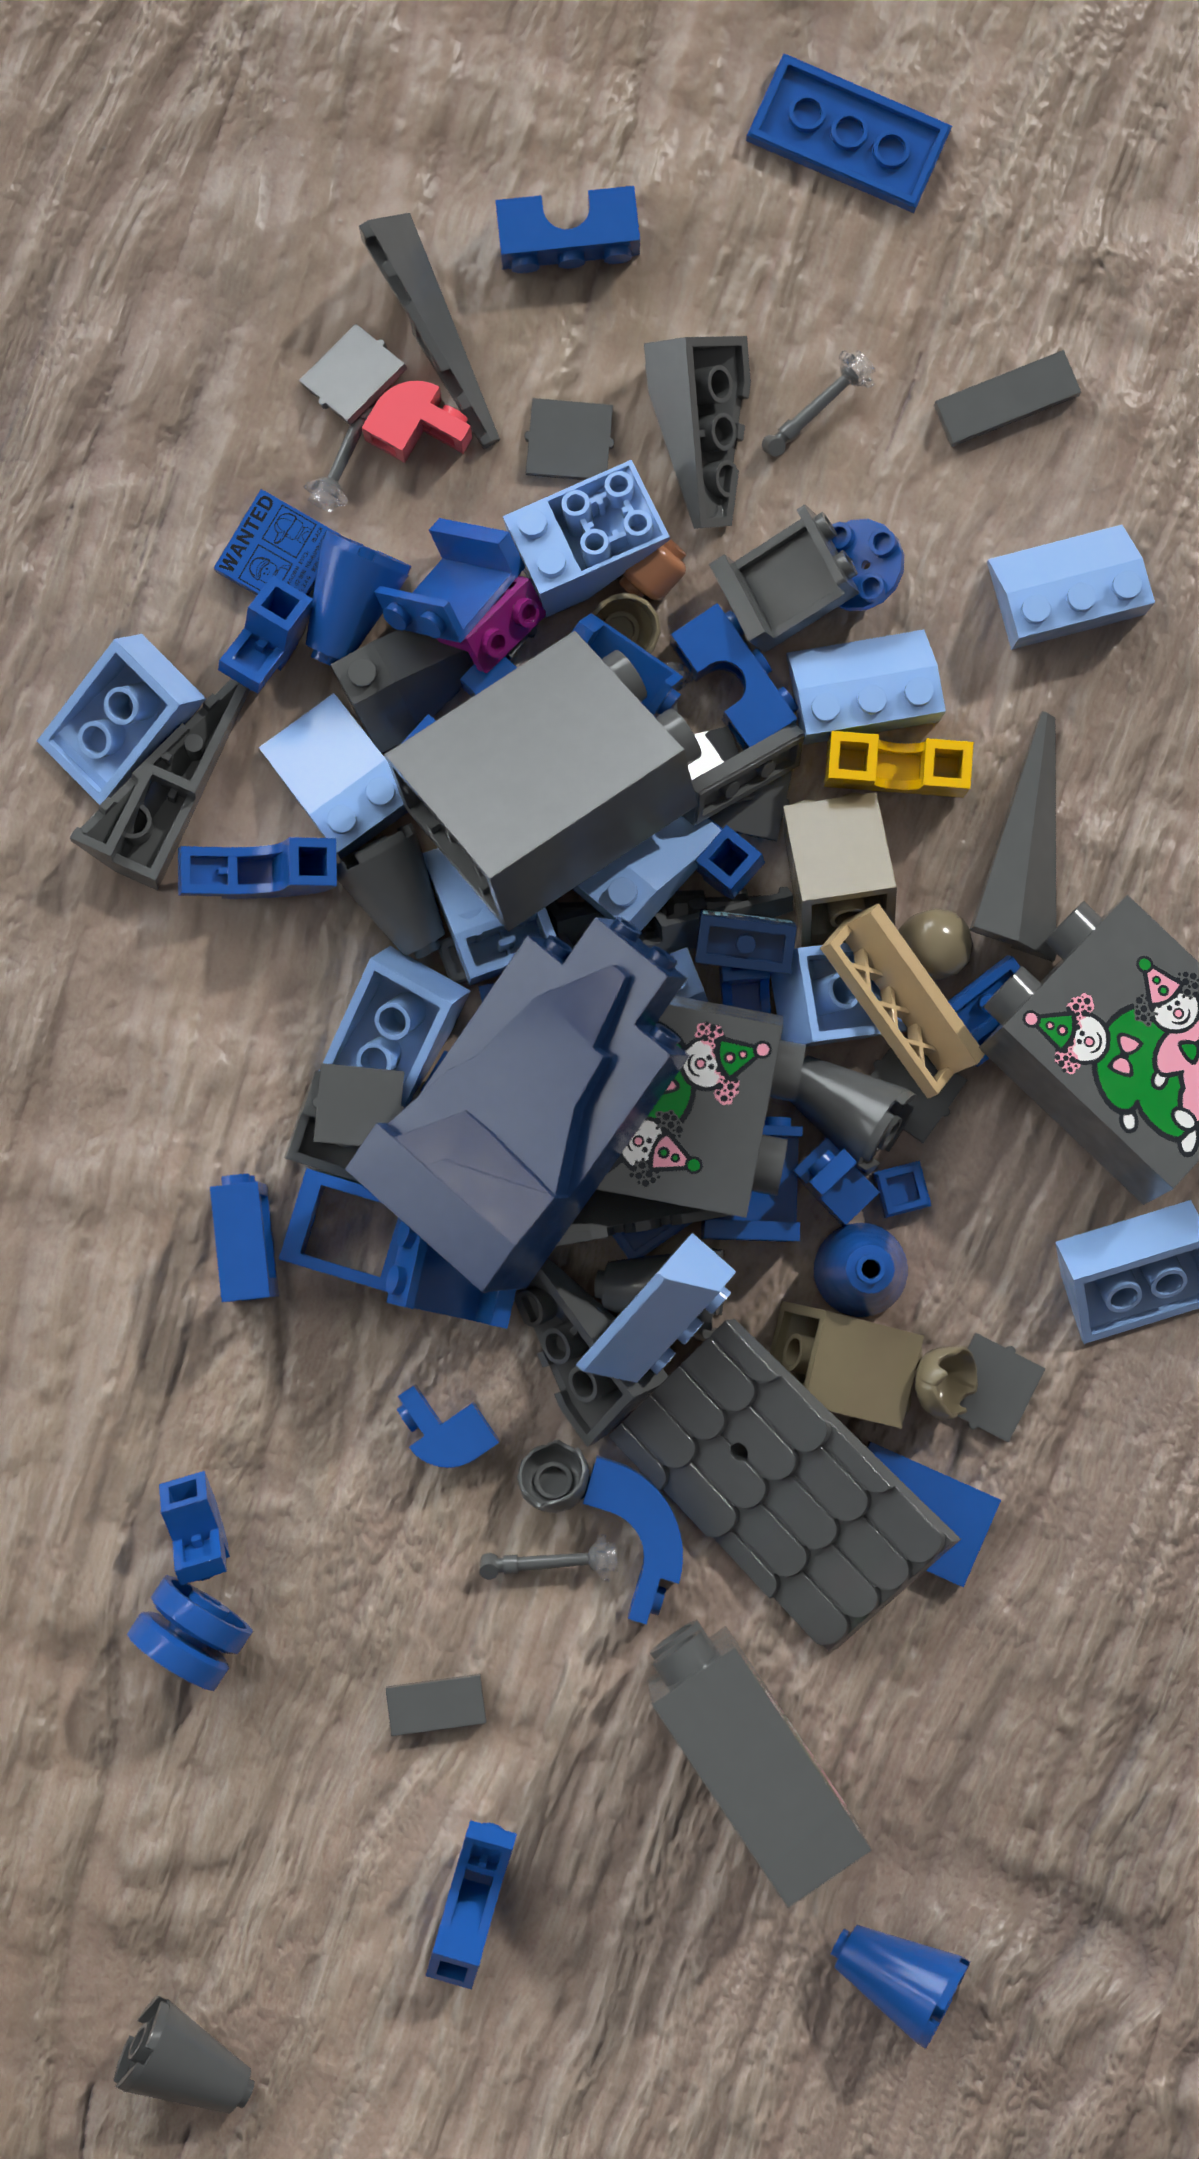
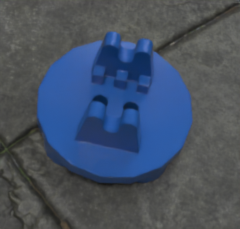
M870 519L850 520L846 523L836 522L832 524L837 536L831 540L838 553L844 550L851 561H853L858 575L852 579L860 592L840 605L839 608L847 611H864L883 603L897 589L904 573L905 555L899 539L884 524ZM870 563V567L864 569L865 565Z

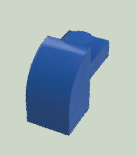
M272 575L248 606L245 628L219 660L218 671L258 694L276 669L279 671L283 669L297 647L308 623L313 599Z
M708 818L721 831L695 860L698 866L696 871L702 875L704 881L730 899H734L762 868L765 860L761 852L726 825L722 829L713 820Z
M827 1137L793 1172L839 1224L845 1226L880 1192L854 1166L857 1161L845 1149L840 1151Z
M416 1384L398 1396L403 1404L397 1408L399 1415L411 1432L419 1428L424 1435L411 1444L409 1448L426 1463L444 1468L459 1467L475 1460L500 1442L474 1402L442 1423Z
M205 1471L159 1484L161 1514L173 1542L174 1569L180 1586L194 1581L208 1580L217 1574L227 1572L226 1558L230 1557L227 1537L218 1505Z

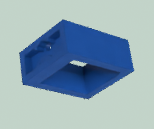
M306 1168L279 1260L386 1291V1278L390 1268L395 1265L399 1247L396 1242V1234L402 1220L398 1217L380 1277L305 1255L325 1186L382 1203L362 1184Z
M250 1174L222 1176V1185L210 1187L221 1301L238 1302L279 1297L268 1185L255 1181V1175L250 1176Z

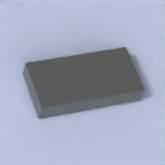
M481 1674L386 1686L385 1688L391 1736L484 1724L487 1722Z

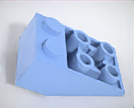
M632 460L503 516L506 530L510 532L526 567L523 571L526 577L530 579L543 609L546 611L545 617H549L589 599L624 574L628 568L640 562L670 540V536Z
M438 848L423 853L432 886L470 986L501 975L527 936L548 938L549 935L556 937L546 907L508 932Z

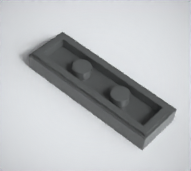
M1062 350L936 400L934 407L950 446L954 447L1077 398L1081 394V389L1065 351Z
M792 723L692 779L697 806L685 813L683 817L692 825L698 824L800 765L804 731L795 723Z

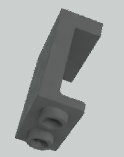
M805 504L797 509L801 517L800 520L735 562L724 554L709 564L749 642L764 653L860 593L852 579L858 575L853 562L844 550L838 553L831 540L837 536V533L830 520L823 512L818 515L815 514Z

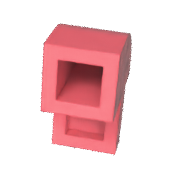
M425 381L403 382L387 390L376 402L362 426L365 441L404 463L423 432L464 454L472 440L471 425L467 424L468 418L463 413L449 405H444L442 409L438 407L442 400L440 387Z

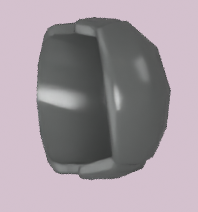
M554 1440L547 1445L535 1447L521 1460L517 1480L526 1502L543 1512L558 1513L572 1509L585 1497L590 1474L588 1463L579 1447L574 1448L560 1440Z

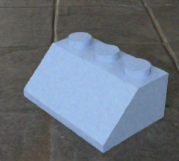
M1123 525L987 560L1011 650L1143 616L1155 604L1143 558Z
M925 630L788 652L786 654L794 700L798 706L796 712L799 728L804 731L803 745L828 741L832 731L871 734L940 722L946 712L938 665Z
M1191 1200L1055 1242L1060 1274L1083 1344L1199 1309V1214Z
M692 1233L604 1331L576 1366L583 1372L636 1383L649 1369L657 1375L676 1354L670 1348L676 1339L686 1344L701 1327L703 1322L697 1316L704 1309L713 1314L731 1294L725 1285L736 1271Z

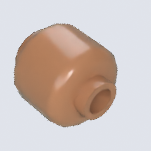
M670 539L649 556L628 568L619 584L629 594H635L641 598L646 595L655 601L662 600L684 576L686 566L682 559L686 556V553Z

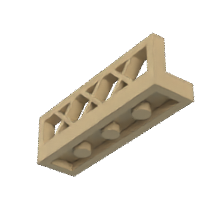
M879 903L846 918L821 946L820 949L927 1099L938 1095L953 1074L977 1065L985 1054L979 1048L980 1046ZM844 941L853 951L854 963L848 959L840 947ZM870 980H873L880 989L881 1001L871 991ZM897 1017L907 1027L908 1039L898 1029ZM924 1055L928 1056L938 1070L934 1077L925 1066Z

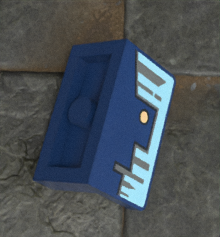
M700 909L695 963L791 974L797 930L794 921Z

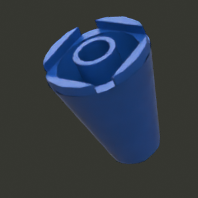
M327 530L321 543L305 645L313 648L310 657L331 666L332 663L358 650L383 614V609L374 591L379 586L400 590L409 577L408 574L411 566L378 550L375 551L359 542Z
M869 1223L848 1224L833 1231L821 1243L814 1260V1281L824 1300L835 1310L854 1317L873 1316L891 1307L901 1296L908 1276L907 1259L900 1243L885 1229ZM866 1260H870L874 1266V1274L871 1279L866 1278L861 1271L862 1264Z
M856 1925L852 1933L843 1929L831 1951V1955L838 1958L834 1968L915 2043L925 2049L937 2031L953 2000L952 1998L958 1988L957 1986H960L971 1961L960 1955L860 1925Z

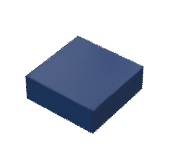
M920 1160L873 1172L877 1190L880 1192L878 1195L884 1218L932 1206Z

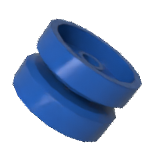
M166 1575L151 1596L154 1606L161 1614L155 1612L140 1613L128 1631L127 1636L142 1652L167 1670L196 1686L215 1691L229 1670L228 1663L220 1652L238 1654L253 1633V1630L237 1614L212 1596L188 1583L180 1586L178 1578Z

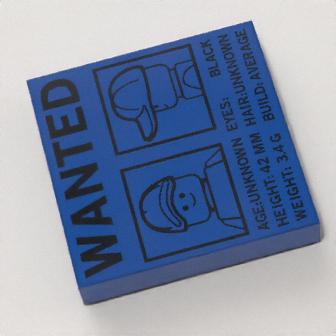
M260 489L214 566V570L255 595L259 594L272 575L309 596L315 586L322 539H324L327 530L336 534L339 533Z

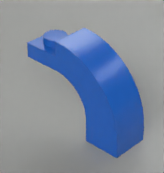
M289 837L281 843L267 846H180L178 848V896H222V899L278 898L320 893L337 886L336 838Z
M597 1455L583 1504L622 1517L639 1535L643 1546V1564L628 1611V1619L647 1625L650 1613L659 1615L665 1597L666 1588L658 1586L660 1579L678 1584L680 1582L683 1565L681 1533L670 1505L649 1479L625 1464Z
M470 1820L442 1914L426 1977L472 1990L517 1833L506 1831L494 1823H479Z

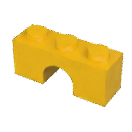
M832 731L827 741L824 787L964 798L971 787L974 742L926 738L921 743H894L880 740L879 734Z

